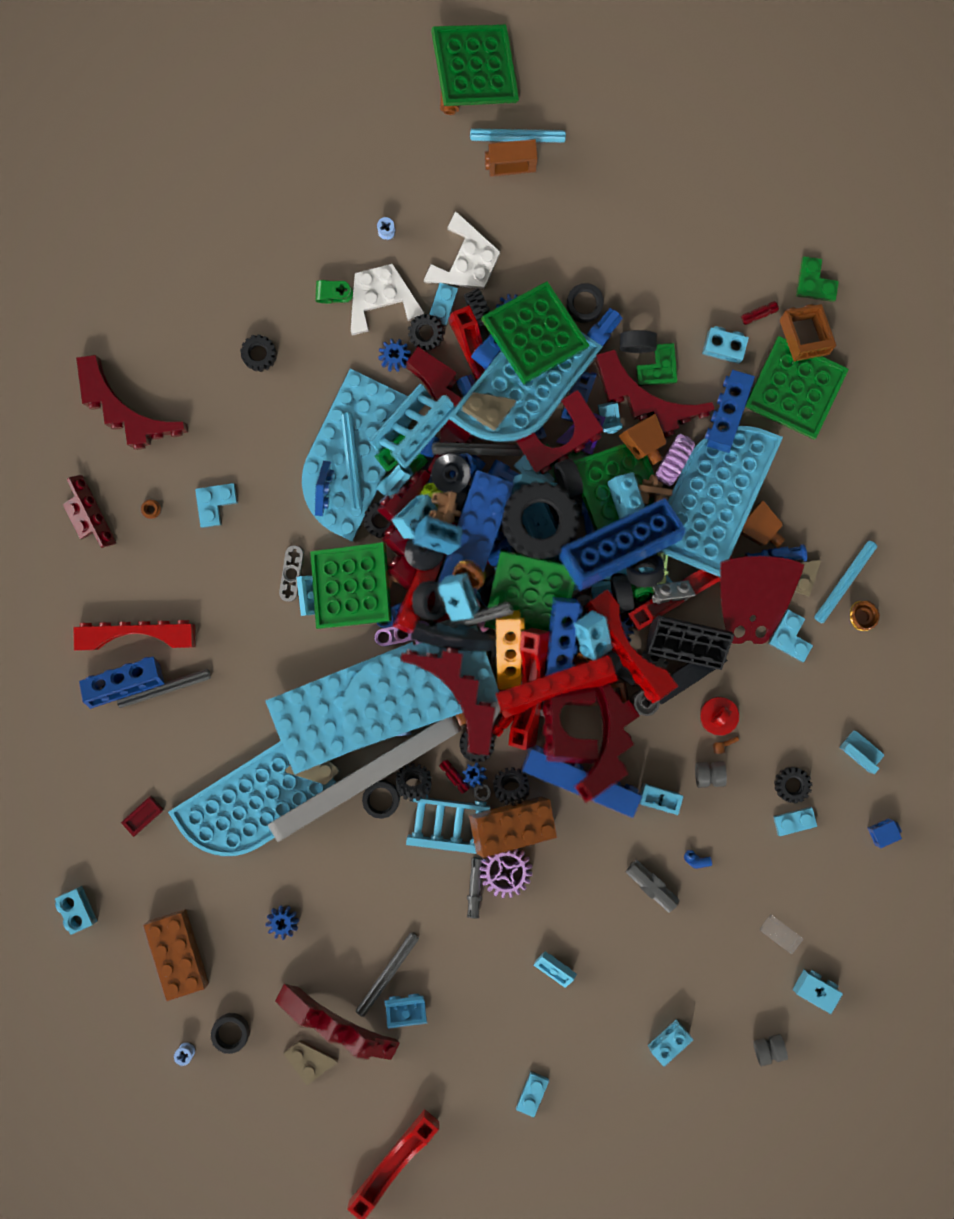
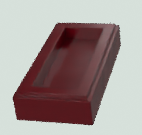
M150 796L128 815L121 824L135 837L161 814L164 809Z

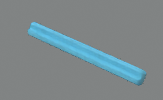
M471 129L470 139L472 141H522L536 139V142H565L566 133L564 130Z
M351 413L341 414L351 508L356 510L362 508L353 421Z
M867 541L814 616L818 622L824 623L867 563L877 548L874 542Z

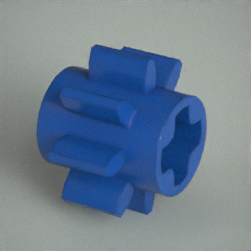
M475 763L474 766L467 764V770L462 771L466 775L463 781L466 783L470 782V786L473 788L476 784L483 786V780L488 779L484 775L486 768H480L479 763Z

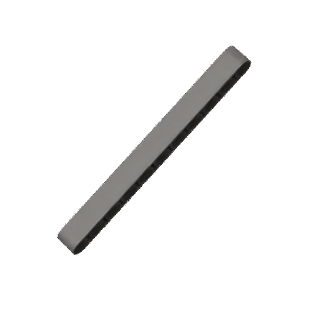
M454 716L434 723L268 824L269 829L277 842L281 841L454 736L462 728Z

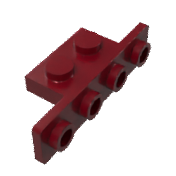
M83 475L67 478L74 497L64 503L63 506L79 538L83 539L94 533L101 548L116 544L113 534Z

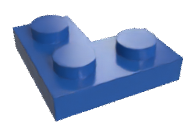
M323 461L316 482V516L323 517L324 510L329 507L330 498L326 496L329 494L330 482L333 481L334 470H331L330 461Z

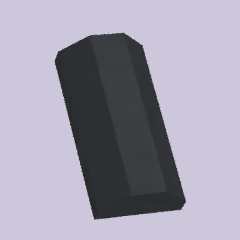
M658 615L651 623L647 635L646 651L651 655L722 670L734 638V633Z

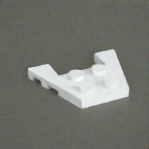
M455 212L448 230L465 237V240L450 272L431 264L424 282L484 289L500 252L463 217Z
M393 264L355 273L351 319L352 336L369 331L364 314L365 311L403 302L408 321L424 314Z

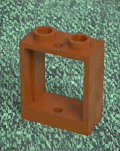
M536 139L488 144V151H485V169L489 170L490 177L536 172Z
M809 304L797 309L792 307L787 309L780 318L793 361L829 355L837 346L822 304ZM812 319L820 341L801 345L793 322Z

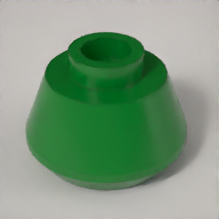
M631 584L634 603H643L653 596V587L644 588Z

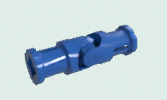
M801 544L800 547L788 548L787 546L762 550L760 553H745V557L771 555V557L786 558L794 561H807V550L804 544Z

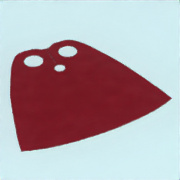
M769 556L740 557L720 563L721 606L725 630L734 633L738 626L745 628V633L742 637L738 638L734 635L733 644H742L745 641H752L754 644H764L771 638L791 602L805 564L791 559ZM752 615L756 616L754 621H750ZM764 626L766 634L761 638L757 637L755 634L756 629Z

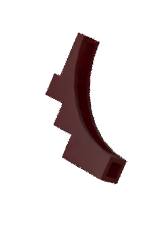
M417 347L407 361L406 368L419 378L428 389L433 400L438 401L442 395H445L457 407L462 398L450 391L457 382V372ZM449 419L441 428L440 442L472 443L475 437ZM436 454L428 469L430 475L435 461L445 454Z
M615 350L596 355L595 362L607 402L621 403L625 401L624 398H627L633 420L638 418L639 421L649 418L651 414H656L665 438L675 435V431L679 429L678 422L683 425L691 422V418L699 417V419L709 417L710 413L714 410L713 402L698 405H681L657 398L639 387L629 377L621 365Z
M98 356L76 357L82 404L89 407V409H99L102 405L104 424L113 430L122 429L125 426L128 446L134 450L145 449V446L151 445L150 437L153 440L163 439L164 435L180 437L183 436V433L188 432L187 424L183 421L164 422L152 420L130 410L118 399L105 377L101 359Z
M426 470L416 471L410 477L409 484L403 486L397 494L385 495L379 502L381 505L377 509L392 524L384 532L385 536L382 541L398 555L389 562L388 573L407 591L417 569L413 568L405 557V546L410 538H403L392 519L416 496L420 495L422 488L431 476Z
M447 648V651H442L441 658H437L438 654L426 653V656L418 655V651L406 650V653H402L400 662L416 665L432 673L455 696L466 720L468 733L467 752L489 755L495 707H491L489 702L479 701V705H476L479 680H474L475 676L463 674V678H459L463 655L458 653L459 649Z
M610 684L595 687L603 722L599 760L595 761L588 774L574 786L585 803L591 801L629 774L625 764L618 759V756L635 744L632 742L630 734L623 728L640 717V715L629 700L624 704L622 703L619 694L613 690Z
M284 984L275 1000L300 1026L315 1029L327 1042L342 1044L356 1058L369 1060L370 1057L391 1060L400 1044L395 1038L372 1032L342 1018L319 1004L297 986Z

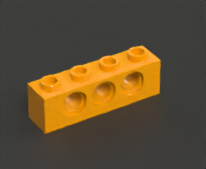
M513 611L511 614L496 618L498 690H507L521 685L523 670H521L522 659L519 648L521 630H524V618H520V611Z

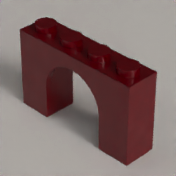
M578 390L561 400L575 426L573 437L567 444L558 448L545 446L539 441L535 433L516 440L537 475L539 473L544 475L552 469L551 466L556 462L567 460L569 458L567 455L575 452L576 454L585 448V444L589 441L594 443L602 437L601 434L604 431Z
M595 687L566 692L544 700L543 716H545L543 734L546 736L544 754L546 755L547 762L592 764L599 760L598 740L574 738L564 731L560 723V712L563 706H590L596 702Z

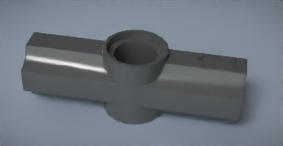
M637 859L629 865L625 872L640 885V888L651 899H655L668 913L678 906L680 902L678 897L666 888L665 884L654 873L648 871Z

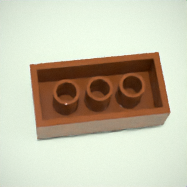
M540 796L521 801L522 803L520 804L517 802L513 806L510 804L469 815L476 854L485 858L557 838L550 799Z
M186 909L149 920L143 925L166 1001L204 990L209 982Z

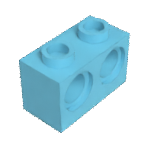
M718 326L710 328L702 354L740 364L744 358L749 337H745L743 333L737 331L733 333L727 332L725 328ZM712 338L720 339L721 345H714ZM731 343H737L739 345V350H733L731 348Z
M419 495L406 505L392 521L404 539H414L416 525L426 516H429L430 511H437L438 509L432 503L429 495Z
M591 611L575 622L576 636L578 637L580 652L583 656L596 660L613 649L604 616Z
M642 783L640 790L642 798L639 804L672 814H679L683 795Z
M82 886L55 898V907L62 914L64 919L63 925L70 935L97 922ZM68 897L73 899L74 906H70L67 903ZM75 916L81 917L82 924H78L75 921Z
M676 1019L648 1047L655 1058L665 1067L693 1039L690 1033Z

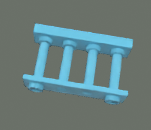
M419 384L369 442L378 452L384 447L393 451L391 453L401 466L407 468L449 420V415L456 407L445 395H442L438 401L431 399V395L425 387ZM427 405L431 407L425 416L419 414L418 412L423 406ZM413 419L419 423L411 431L405 427ZM399 434L405 436V439L399 445L391 442Z
M427 794L424 799L420 797V801H416V798H413V802H417L415 827L412 835L407 836L406 845L476 854L473 837L470 839V842H464L461 838L464 808L476 810V813L490 810V805H486L487 802L476 800L475 803L435 799L428 798ZM425 804L437 805L434 833L431 837H424L422 833ZM445 806L456 807L453 837L450 840L443 839V836H441Z

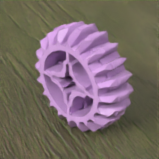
M682 434L676 436L655 474L659 482L671 486L676 481L695 446V442L690 437Z
M514 849L513 851L488 856L489 860L482 859V863L486 864V866H481L480 870L486 872L482 873L480 878H487L483 881V885L490 884L487 888L489 892L495 888V896L501 891L502 898H505V892H509V897L512 898V891L520 895L519 887L526 890L523 882L530 884L531 881L526 876H532L533 873L527 871L532 868V864H525L530 859L528 856L522 858L525 854L523 850L519 854H517L518 849ZM501 856H511L518 861L507 863ZM497 860L499 869L494 875L490 876V867ZM502 864L506 869H512L509 870L510 878L506 873H501L503 872ZM522 866V875L515 882L513 873ZM505 879L510 886H502L495 881Z

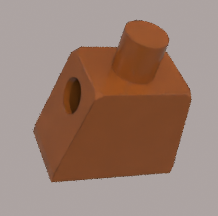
M656 414L619 435L636 459L639 460L648 455L653 465L663 460L658 448L666 444V439Z
M764 501L759 502L750 512L741 535L760 546H765L770 541L778 548L785 541V538L778 533V530L783 526L782 522Z

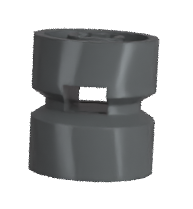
M644 690L636 691L630 698V702L634 705L639 715H653L657 712L660 705L659 700L652 703L651 700L647 699Z
M715 761L711 765L708 762H696L695 779L697 788H707L710 784L714 787H726L727 772L725 762Z
M781 1034L770 1036L768 1041L764 1038L753 1041L756 1057L761 1067L772 1064L773 1060L776 1062L788 1060L787 1050Z

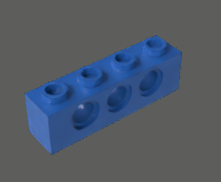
M732 370L730 376L726 375L723 387H726L724 394L720 393L717 404L720 405L719 410H714L711 422H714L712 429L708 428L705 439L708 440L707 447L730 453L755 376ZM736 391V392H738L740 395H738V396H733V395H731L730 392ZM729 408L732 409L734 412L729 414L726 413L724 410ZM725 426L728 430L721 431L718 429V427Z
M553 597L545 676L575 667L574 662H572L573 655L577 653L575 622L582 615V605L575 598ZM565 616H570L569 622L561 623ZM561 636H568L565 642H559ZM559 655H565L562 661L556 660Z
M154 656L145 657L141 661L127 663L120 668L109 669L102 674L91 675L79 681L82 701L90 709L164 684L161 665Z

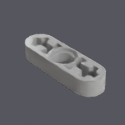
M290 546L285 552L279 595L282 600L287 602L294 601L298 596L297 577L301 576L304 552L298 546ZM294 549H297V553L300 554L299 557L295 558V563H299L298 567L288 565V561L292 563L293 557L290 556V552H294ZM290 568H294L297 571V576L294 579H288L286 576V572ZM285 580L290 583L296 582L295 586L291 585V591L294 594L290 595L288 599L287 595L284 594V590L287 591L289 586L285 584Z

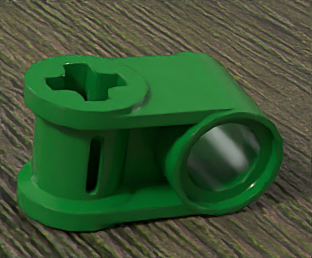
M316 281L317 303H347L353 298V290L345 281ZM346 289L347 291L344 292V295H341L340 292Z

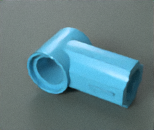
M398 464L393 472L383 479L376 489L383 496L397 494L413 475L412 469L409 466L404 468Z

